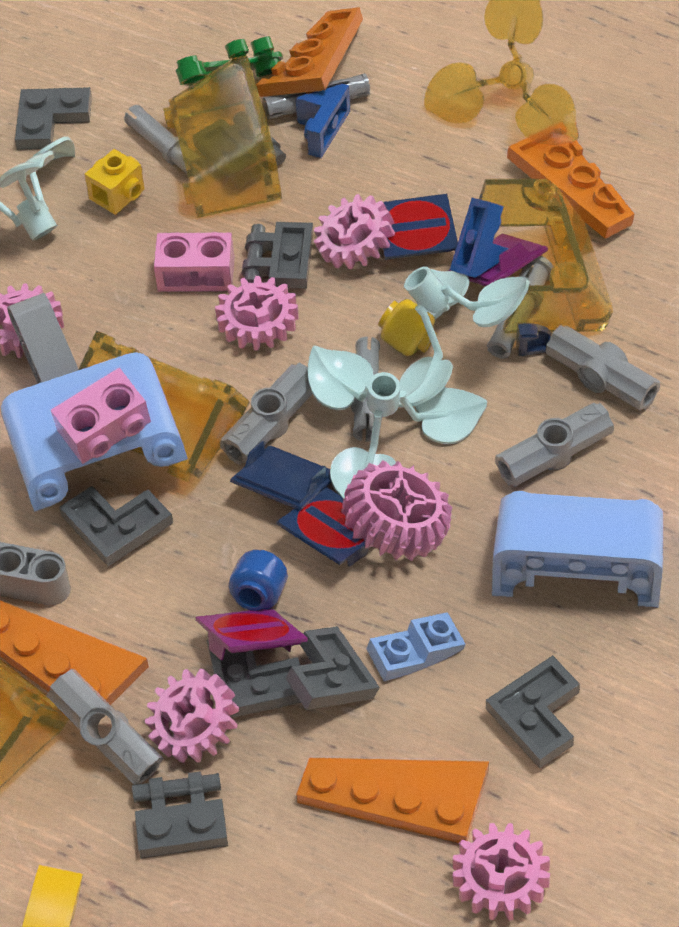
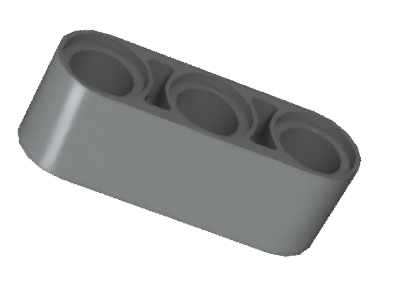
M45 293L7 307L11 323L38 384L79 370Z
M0 542V596L44 605H56L67 599L71 586L64 559L59 554Z

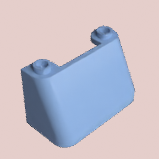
M129 353L15 391L8 395L1 405V415L34 512L55 505L66 496L68 482L64 473L138 447H142L147 461L154 466H169L188 459L154 366L150 359L141 353ZM117 368H120L145 399L151 422L146 424L138 434L131 437L127 436L111 446L109 451L103 456L92 458L82 464L57 431L51 409ZM119 406L114 410H122L127 406ZM85 427L80 432L88 431L93 427Z
M514 491L501 499L493 551L492 596L513 597L514 587L523 581H526V586L534 587L535 575L618 581V593L626 594L627 588L633 590L638 597V606L659 608L663 573V510L658 505L646 499L622 500L534 494L525 491Z

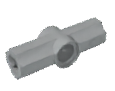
M560 325L552 333L546 345V354L576 371L580 381L589 390L595 393L607 390L638 410H646L653 403L655 396L660 390L659 380L630 364L621 348L611 342H604L599 345L567 325L564 327Z
M301 363L297 365L291 364L270 388H263L254 393L251 398V408L220 440V447L230 460L239 465L246 463L249 452L259 443L264 441L265 446L270 439L279 438L286 433L288 420L313 394L308 380V367Z
M592 403L564 419L550 418L544 420L539 425L535 435L496 455L495 464L504 481L509 486H517L546 469L560 470L570 464L572 455L612 434L614 424L609 417L608 411L601 403Z
M70 669L65 674L59 676L50 686L46 696L80 730L84 740L95 745L134 785H139L146 779H149L159 768L164 758L129 724L126 716L119 710H115L75 669ZM108 716L112 724L111 731L105 738H101L98 734V723L103 717Z

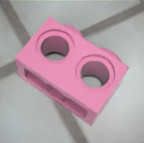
M157 233L154 271L158 292L228 291L227 286L233 285L235 259L232 233Z
M117 368L51 409L57 431L82 464L92 458L103 456L109 451L111 446L127 436L131 437L138 434L146 424L151 422L145 399L120 368ZM119 406H127L122 410H114ZM85 427H93L88 431L80 432Z

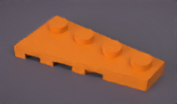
M360 7L327 11L306 33L307 40L296 43L289 50L291 57L287 62L279 61L271 69L273 76L269 80L268 78H262L256 84L259 96L266 97L303 92L309 94L326 90L363 21Z
M562 121L508 147L507 159L605 239L632 225L634 212L611 184L603 182L600 178V169L595 163L589 164L582 155V146L577 140L571 141L567 136L568 129Z
M0 600V657L47 692H49L50 686L59 676L65 674L70 669H75L111 705L149 667L146 657Z
M309 758L296 794L297 803L460 843L461 840L468 841L489 772V761Z

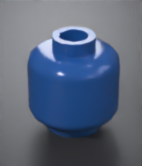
M265 550L245 552L238 559L228 583L230 594L241 607L247 610L270 609L278 602L288 579L287 568L282 560L271 552Z

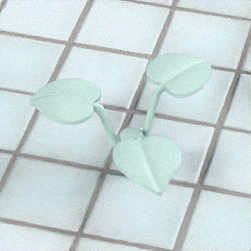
M62 137L48 144L25 163L14 166L0 177V188L7 187L17 180L19 181L27 198L17 206L19 213L16 215L1 202L0 211L8 216L16 227L23 224L32 241L45 236L58 226L48 211L49 208L44 201L36 171L44 167L51 160L61 157H75V146L69 137ZM27 175H30L36 196H33L26 182Z
M420 267L407 277L404 288L418 304L415 310L422 318L434 349L433 357H424L411 364L399 381L400 390L406 391V398L412 406L424 403L437 395L447 384L453 369V365L449 360H442L443 352L427 312L437 319L444 311H448L450 306L460 303L469 310L475 311L473 321L478 326H495L506 320L520 305L529 288L530 281L527 278L508 277L494 281L482 289L478 296V301L472 302L463 297L469 286L467 275L454 271H437L428 267Z
M313 346L310 352L308 380L311 391L319 403L330 409L344 410L353 403L355 398L358 401H364L367 398V406L374 414L369 452L358 447L348 448L337 454L331 464L330 477L332 485L343 499L345 498L344 493L347 485L351 483L353 476L357 474L358 470L365 469L369 463L377 466L382 460L386 461L390 466L396 463L391 456L376 454L382 417H387L396 412L399 402L414 421H422L424 435L428 439L440 444H455L466 439L474 430L487 407V400L464 390L444 387L430 400L416 405L415 411L406 398V391L400 390L399 380L394 375L386 372L374 375L370 363L363 357L347 351L328 350L318 346Z

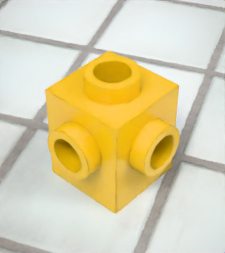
M116 149L111 150L102 159L96 161L93 167L84 173L89 199L114 215L131 201L136 200L145 190L141 164L134 157L126 156Z

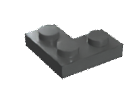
M91 88L21 89L15 135L17 150L42 149L52 143L55 123L90 122Z
M93 486L59 507L63 519L107 566H110L173 524L170 511L148 489L117 510Z
M338 626L304 631L303 634L308 640L307 642H302L300 646L312 664L291 667L285 679L306 710L374 699L380 687Z
M226 649L223 660H220L209 650L214 674H217L226 683L225 685L235 693L232 701L239 707V712L230 715L231 718L301 703L285 679L291 667L300 665L298 657L256 666L253 651L231 653Z
M552 655L486 699V710L531 760L541 768L574 745V736L557 719L552 711L579 694L580 683Z

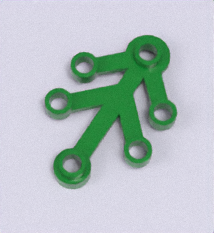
M266 36L250 43L253 57L247 58L246 54L249 53L246 41L245 39H238L225 45L228 58L232 60L203 62L198 61L196 55H192L176 62L178 68L175 71L180 85L185 86L195 85L209 79L210 83H217L250 70H255L256 76L262 77L273 74L271 69L283 59L282 52L273 51L274 46L271 37Z

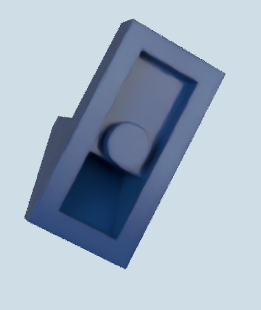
M336 85L326 88V90L299 96L296 99L297 121L299 124L305 125L304 138L308 142V155L322 159L350 113L349 85Z
M471 198L451 263V271L476 278L499 263V255L509 249L493 243L495 233L501 225V214L504 206Z

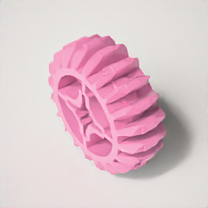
M384 460L377 466L369 463L365 469L358 470L357 474L353 476L351 483L347 485L344 493L342 514L346 516L345 526L353 528V538H363L365 540V549L372 546L379 549L380 556L387 552L391 553L395 560L404 555L410 561L418 555L426 557L429 552L436 550L441 545L451 526V511L453 507L448 504L449 494L440 492V482H430L428 480V473L420 474L416 472L414 465L408 469L402 467L399 461L393 466H390Z

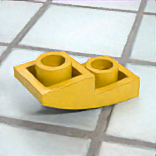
M39 865L22 927H70L71 921L74 919L83 874Z

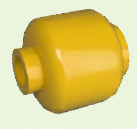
M404 299L400 303L394 300L378 322V326L382 328L381 339L406 356L413 355L418 349L425 353L431 346V342L422 318L415 310L418 304L410 299ZM427 312L434 327L435 318L431 313Z

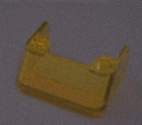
M485 179L479 199L504 206L500 227L544 226L556 263L549 276L550 285L529 286L520 305L505 320L503 325L504 333H517V324L521 323L539 324L547 327L551 332H554L560 325L563 327L567 325L577 332L604 330L612 317L613 306L585 222L554 183L546 179Z

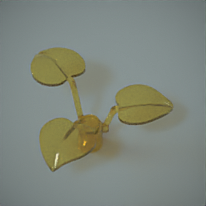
M489 0L484 14L485 25L494 38L499 40L508 39V48L513 56V61H508L501 67L498 77L477 81L476 71L470 64L459 62L443 67L434 75L426 89L424 98L426 110L447 122H469L478 116L484 105V96L479 88L502 83L508 89H522L523 99L527 103L517 110L515 119L518 128L527 138L548 145H560L576 141L579 138L576 121V108L571 95L557 84H543L535 88L530 96L529 90L531 89L530 84L533 81L534 72L527 62L522 61V55L518 53L515 47V41L527 45L533 43L540 35L543 26V11L540 0Z

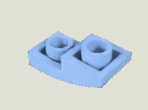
M446 612L411 620L407 631L370 638L366 650L383 681H387L439 663L463 650L466 644L450 615Z

